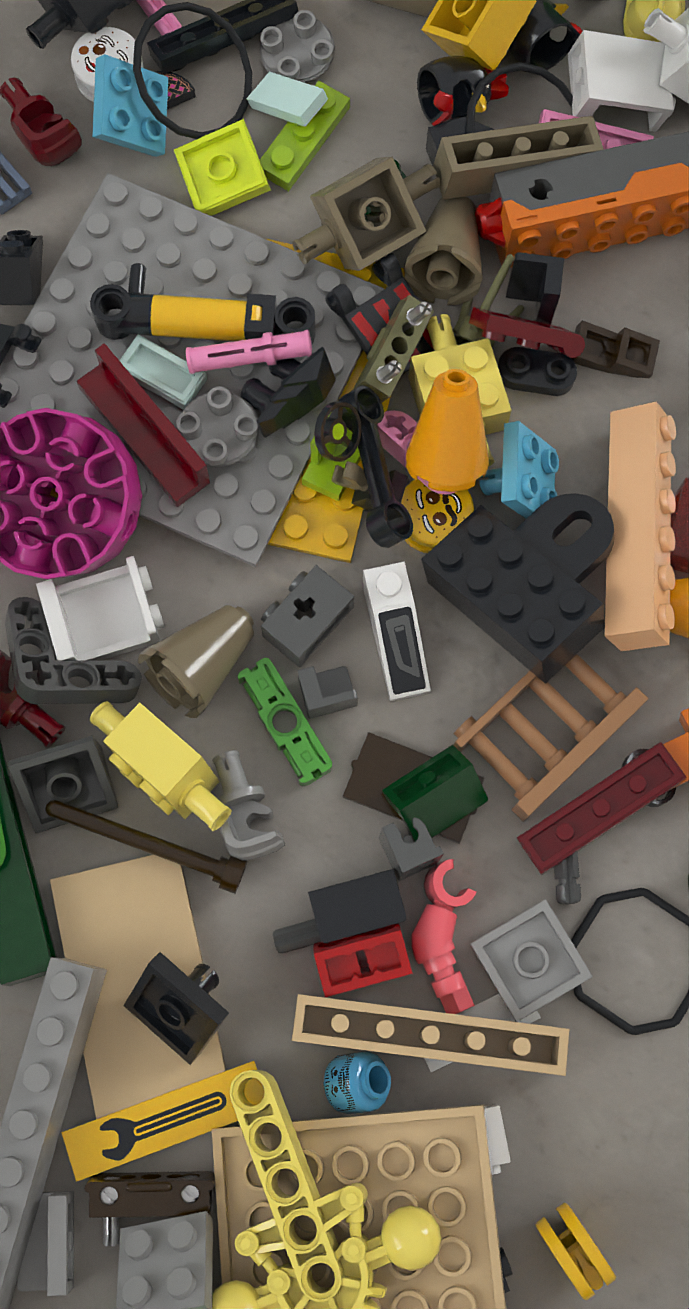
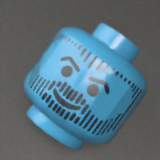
M369 1051L338 1055L329 1062L325 1070L323 1082L325 1095L330 1105L336 1111L344 1114L375 1111L385 1103L391 1088L390 1072L383 1060L377 1054Z

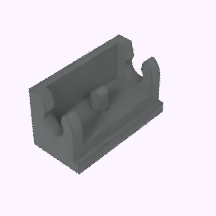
M413 818L412 820L413 828L418 832V840L416 842L412 839L409 831L408 835L402 840L401 832L394 823L382 827L380 832V843L392 869H394L398 882L438 864L444 855L440 846L435 847L425 824L418 818Z

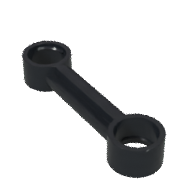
M361 385L341 397L339 401L351 404L357 410L361 420V438L358 449L373 509L366 516L368 533L377 545L383 548H390L412 535L413 522L405 506L395 499L376 425L383 420V405L378 395L371 388ZM343 408L342 420L352 432L351 417L347 410Z

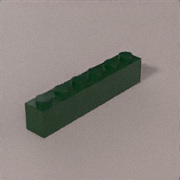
M0 739V818L6 846V856L3 864L0 866V984L3 986H13L45 976L50 958L57 957Z

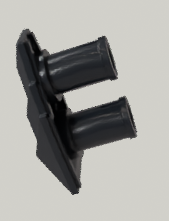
M323 347L302 363L295 358L277 360L276 365L269 366V370L272 371L270 373L283 380L276 392L263 384L258 378H251L244 384L241 390V397L262 412L256 422L263 437H268L280 428L285 429L326 399L336 378Z

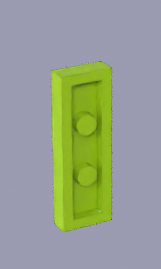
M319 80L315 86L324 89L328 98L326 103L306 127L288 121L260 159L266 178L288 192L350 108L349 97Z

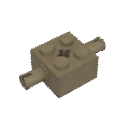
M393 157L375 158L312 194L310 198L321 219L322 226L292 242L295 251L298 249L302 251L297 256L303 264H307L310 260L334 248L345 269L360 271L427 231L413 201L440 187L439 177L435 179L431 177L437 174L436 170L431 164H426L423 168L403 179ZM366 207L371 208V213L367 215L368 221L365 220L364 216L367 212Z

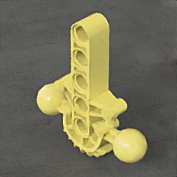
M249 1070L240 1073L234 1078L229 1091L230 1099L274 1216L238 1234L235 1239V1248L239 1254L250 1256L258 1267L262 1265L269 1273V1276L267 1277L266 1284L256 1288L249 1283L238 1280L223 1283L212 1293V1309H380L377 1303L369 1297L383 1298L386 1295L387 1288L382 1284L373 1282L374 1270L393 1263L399 1268L412 1271L422 1269L433 1262L439 1252L441 1243L439 1225L434 1217L420 1207L411 1205L400 1207L389 1214L382 1226L381 1234L368 1239L361 1233V1222H364V1204L368 1197L365 1186L361 1183H352L320 1197L274 1077L266 1071ZM252 1078L258 1079L263 1084L265 1091L264 1098L257 1105L248 1102L244 1093L245 1085ZM267 1123L275 1124L281 1131V1143L275 1150L264 1146L261 1140V1131ZM282 1169H290L298 1177L299 1187L294 1195L285 1194L278 1186V1175ZM305 1215L313 1219L317 1228L314 1240L306 1241L298 1237L295 1232V1221L298 1216ZM345 1218L346 1222L349 1223L350 1237L346 1238L339 1246L332 1227ZM286 1249L291 1264L286 1263L278 1266L271 1258L273 1254L271 1251ZM324 1263L331 1267L335 1276L332 1287L324 1288L315 1283L312 1276L314 1264Z

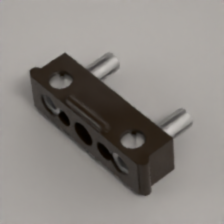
M212 1171L99 1173L93 1175L84 1187L85 1191L89 1193V1218H103V1244L109 1246L111 1242L112 1217V1246H116L119 1244V1217L184 1216L207 1211L210 1215L215 1174Z

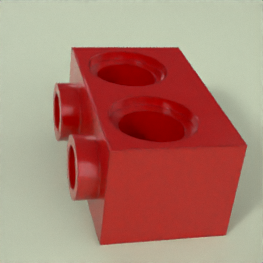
M399 923L329 943L318 942L313 944V954L325 997L413 974Z

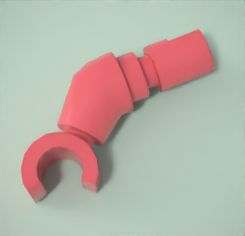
M449 859L430 868L425 876V893L433 904L426 905L411 935V942L417 964H423L427 975L432 974L435 981L431 982L436 997L440 998L445 1012L457 1014L475 1005L460 970L455 972L452 966L456 963L452 950L455 949L452 938L457 915L453 913L455 907L469 903L477 892L467 888L460 890L459 894L454 897L445 891L442 883L443 876L447 871L454 869V859Z

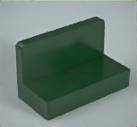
M453 744L382 790L388 803L403 819L415 842L418 840V832L413 828V818L420 819L425 824L431 838H433L488 801L487 794L473 764Z

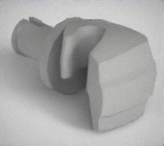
M239 751L225 752L230 769L222 754L215 756L212 761L216 767L224 792L217 799L232 810L229 818L220 827V832L229 855L240 860H253L280 850L285 846V841L279 830L260 832L251 829V823L254 819H272L274 816L271 808L258 803L265 797L263 787L248 785L239 758Z

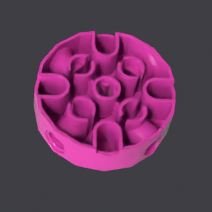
M50 408L27 411V413L16 415L8 422H2L0 424V562L16 573L43 579H56L94 572L118 556L137 527L142 501L137 465L119 436L93 418ZM52 488H56L55 491L58 493L57 501H55L56 498L50 495Z

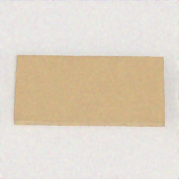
M149 855L50 879L65 958L107 969L83 1051L96 1119L227 1071L218 1030L202 1053L189 1065L123 1006L148 963L159 952L166 956L187 976L194 971L198 964H203L182 865L156 855ZM206 973L202 976L203 979L201 981L206 979Z

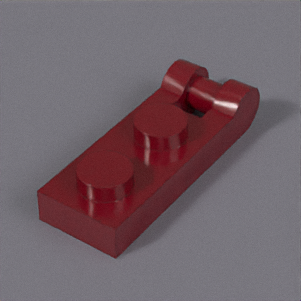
M476 307L472 309L469 323L482 329L481 336L487 339L504 342L506 336L516 337V344L539 350L540 344L543 343L570 358L578 357L585 348V341L581 335L563 327Z

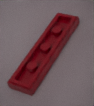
M659 742L518 836L517 840L542 876L685 781L687 777L662 742Z

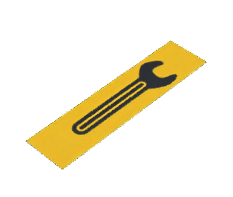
M255 1061L61 1132L76 1182L205 1134L214 1128H221L238 1121L230 1099L231 1083L240 1073L257 1070ZM256 1078L250 1079L244 1089L246 1099L253 1105L259 1104L264 1098L265 1091L263 1085Z

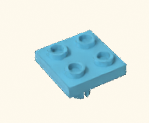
M106 54L97 57L92 137L154 157L164 155L166 126L156 120L141 98L133 72V64ZM141 67L147 93L160 112L167 117L168 77Z
M520 421L504 423L503 464L501 468L488 469L484 477H488L487 480H479L482 492L487 496L501 492V502L527 519L543 503L557 496L555 491V473L559 469V458L556 449Z

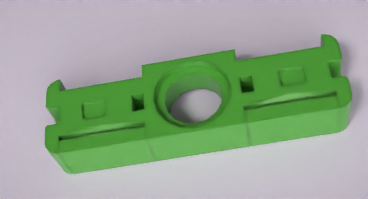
M263 658L256 662V666L253 669L245 668L238 674L239 684L244 681L246 682L243 686L258 709V716L279 751L285 748L283 753L297 777L302 776L298 780L299 784L307 786L331 772L332 761L272 661L269 658ZM282 711L293 713L297 718L296 727L288 733L277 731L273 726V719L276 714Z

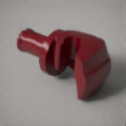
M16 77L8 79L15 88V92L10 89L6 82L1 85L0 95L13 109L10 119L11 126L25 148L38 163L43 166L52 167L65 161L78 151L82 145V139L77 128L68 119L64 120L62 115L54 114L53 105L45 96H31L21 80Z

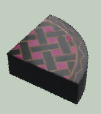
M154 71L168 77L167 110L196 97L194 87L184 77L173 72L164 74L162 71Z

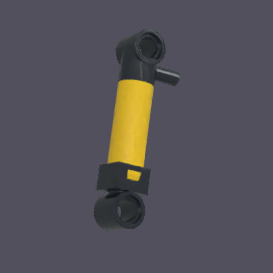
M141 263L131 265L128 292L115 284L103 285L97 288L90 300V307L97 329L104 337L112 340L123 339L129 336V334L241 341L261 338L263 333L272 332L273 336L309 330L311 343L313 344L316 336L314 308L311 303L303 298H287L277 306L276 295L247 293V301L144 294L147 268ZM112 309L121 310L116 315H105L108 311ZM295 321L304 324L296 329L287 326V324Z

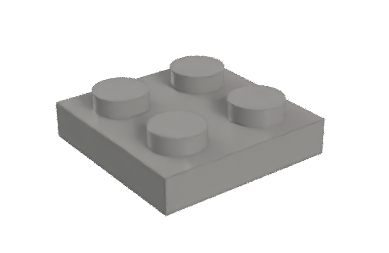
M546 899L470 943L515 1022L522 1020L593 977Z
M207 1211L120 1228L116 1309H212L213 1218Z

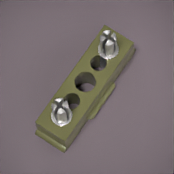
M410 294L399 301L387 326L381 329L367 355L368 362L353 390L358 386L364 385L371 388L378 395L381 403L390 398L434 313L430 304L427 305L425 301L420 302Z

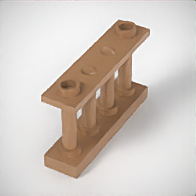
M576 654L565 666L605 704L603 709L608 715L598 725L592 719L588 722L548 682L545 684L529 671L477 721L472 716L469 717L454 732V735L458 738L454 746L462 752L470 744L516 791L514 796L519 800L512 808V811L524 822L649 699L637 687L628 696L622 691L617 693ZM529 687L576 733L574 738L579 743L568 754L562 748L558 751L512 705ZM499 715L546 762L544 767L549 772L539 782L533 777L528 779L482 733Z

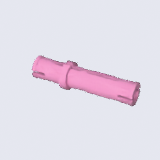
M309 330L273 336L272 332L263 333L261 338L186 348L187 366L191 374L263 362L271 366L276 365L277 360L303 356L310 357L313 354Z

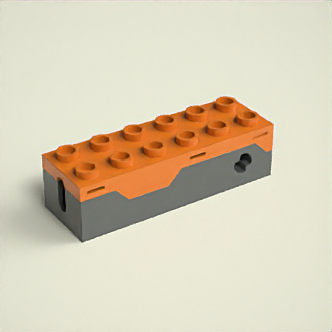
M689 131L495 173L489 202L479 204L475 210L478 234L481 238L495 243L501 266L507 255L512 254L515 257L517 252L567 259L573 254L590 251L596 253L616 244L625 242L637 244L652 236L661 234L673 236L679 234L684 229L689 228Z

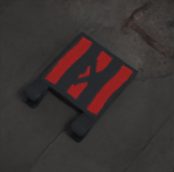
M393 253L382 257L372 266L374 274L388 287L359 307H356L353 295L345 284H339L325 297L327 305L343 319L366 355L371 350L381 329L387 326L399 301L406 298L409 294L419 300L403 277L399 261ZM426 328L411 356L434 351L429 332ZM409 359V361H408V363H407V365H406V367H405V369H404L402 375L405 374L407 371H409L410 359Z

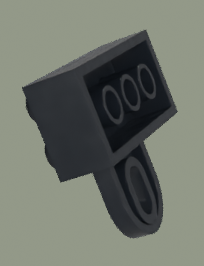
M576 493L563 494L549 499L514 531L480 505L429 551L421 561L428 584L546 684L605 628L604 604L582 587L580 583L610 554L614 544V524L611 514L601 502L590 496ZM585 519L592 524L581 537L569 546H560L554 542V539L575 520Z

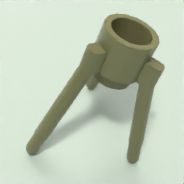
M512 254L507 255L502 267H500L480 309H490L514 261ZM473 298L463 303L459 319L453 328L457 345L486 339L481 336L482 329L469 323L471 315H468ZM518 305L509 315L518 317L524 311V306ZM489 339L493 348L496 341Z

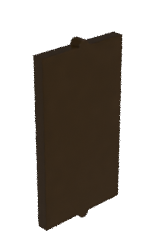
M368 732L358 759L353 760L351 763L353 772L343 798L403 821L388 803L382 790L432 757ZM478 775L481 784H483L484 777ZM477 809L437 835L460 844L470 815H474Z

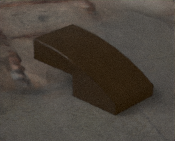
M583 320L576 326L575 333L584 338L585 348L578 357L571 358L575 364L607 373L649 379L653 375L660 340L625 327L619 333Z

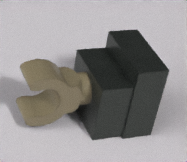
M347 461L345 468L336 465L332 482L354 489L351 503L363 508L366 512L372 510L373 505L364 470L357 464ZM393 470L389 472L395 499L401 503L408 476Z

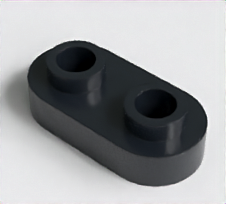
M512 347L502 353L497 365L505 387L551 396L566 394L573 387L577 377L576 364L570 357L562 353ZM519 361L523 363L525 367L522 369H517L513 367L511 363ZM559 367L563 370L564 374L556 375L551 371V368Z

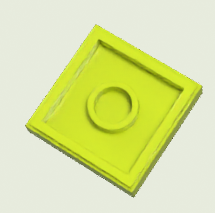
M244 119L174 149L195 210L213 216L271 191Z

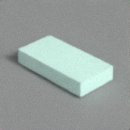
M270 71L246 98L252 109L304 127L307 126L328 100L324 89Z
M139 334L119 360L138 384L183 410L194 400L207 381L206 372L201 371L191 374L185 360Z

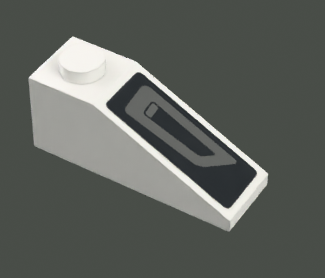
M405 562L363 570V591L390 702L431 693L415 603Z

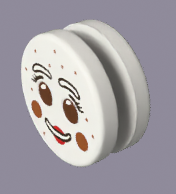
M103 27L95 33H85L75 43L71 53L72 69L77 87L90 101L94 102L97 57L106 54L133 64L135 39L127 32L114 27ZM141 56V67L144 68Z

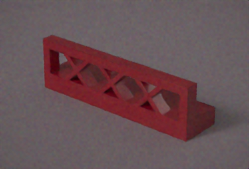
M104 343L95 349L99 365L76 381L77 385L173 503L179 507L210 484L207 465Z

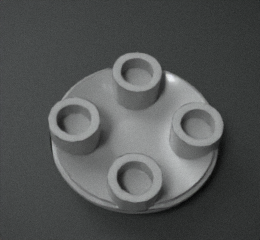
M309 10L298 11L293 19L276 26L266 27L260 36V55L266 70L303 83L321 76L329 68L334 58L335 44L330 30L321 21L317 20L314 13Z
M221 386L214 387L208 393L191 401L176 420V427L179 433L207 466L221 467L240 461L250 453L259 436V427L256 422L258 417L253 407L242 397L231 393L227 388Z

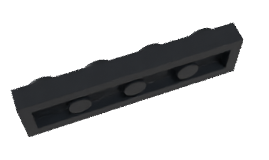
M244 0L216 13L232 25L241 41L244 42L262 32L266 27L276 26L293 19L298 12V6L295 0ZM208 16L147 42L150 56L164 74L181 70L191 62L205 56H213L221 49L234 44L226 30Z

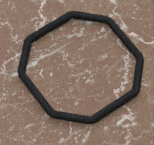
M646 888L605 894L596 899L571 941L575 948H577L605 903L643 896L687 926H689V916ZM581 984L573 989L579 1001L626 1033L632 1035L675 1027L681 1022L689 1009L688 991L673 1018L632 1026L584 994Z

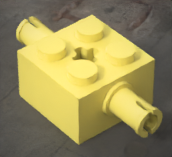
M440 314L441 323H438L437 316L431 317L426 329L429 332L434 351L411 356L408 375L419 415L422 413L435 378L448 370L460 369L467 372L477 381L485 435L503 431L504 423H508L512 410L490 340L486 338L457 345L449 315ZM486 439L489 456V467L494 463V458L491 455L488 442Z
M108 701L101 703L95 708L90 716V722L107 735L103 742L113 752L108 760L135 787L141 788L150 797V800L169 816L175 810L182 818L186 819L193 812L212 831L219 829L226 822L232 810L211 793L220 781L203 757L140 702L126 717L119 713Z

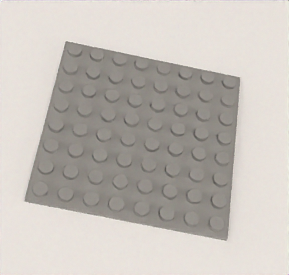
M107 173L24 322L25 325L32 329L31 335L42 339L35 353H30L12 345L0 365L1 389L12 394L5 408L0 407V424L8 422L16 415L27 413V411L50 408L93 418L116 434L79 389L76 381L99 365L95 349L105 343L120 360L137 336L136 334H129V336L117 340L104 337L96 327L90 307L92 294L103 285L115 284L128 292L130 268L134 263H141L147 268L144 294L247 301V293L276 295L277 306L287 298L299 297L311 303L315 311L316 336L312 344V352L315 353L321 347L325 349L336 378L334 385L322 403L301 419L294 421L285 429L280 428L266 438L263 437L259 429V436L255 446L240 461L221 467L207 466L210 484L179 507L173 503L123 442L137 465L142 491L140 517L257 567L311 457L310 442L314 437L317 418L326 405L339 400L363 351L343 319L327 305L325 297L339 284H345L353 295L356 307H359L383 291L384 288L315 259L310 260L307 264H303L296 251ZM112 309L108 311L105 315H116L121 310ZM297 321L287 324L289 328L293 329L304 325ZM141 335L186 362L187 347L194 348L234 342ZM303 356L296 357L295 359L302 363L309 357ZM266 362L204 371L207 373V381L195 398L219 386L225 387L231 393L241 397V390L244 384L251 378H258L263 384L276 392L283 380L270 373L272 371L269 370ZM141 386L177 429L176 420L183 409ZM253 407L257 417H259L262 412Z

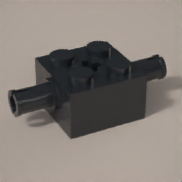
M38 0L46 12L32 25L28 26L26 32L37 47L44 49L62 30L90 33L101 30L109 21L107 16L116 8L119 10L128 6L133 0Z

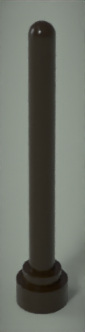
M57 800L49 801L45 807V811L50 817L213 876L212 881L219 883L220 889L236 894L248 862L232 856L229 859L221 856L220 860Z

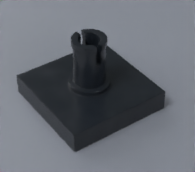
M159 952L148 963L123 1006L191 1065L202 1053L229 1012L209 995L211 990L219 985L217 973L213 970L204 981H201L203 979L202 976L209 970L210 966L198 964L194 971L187 976L166 956Z

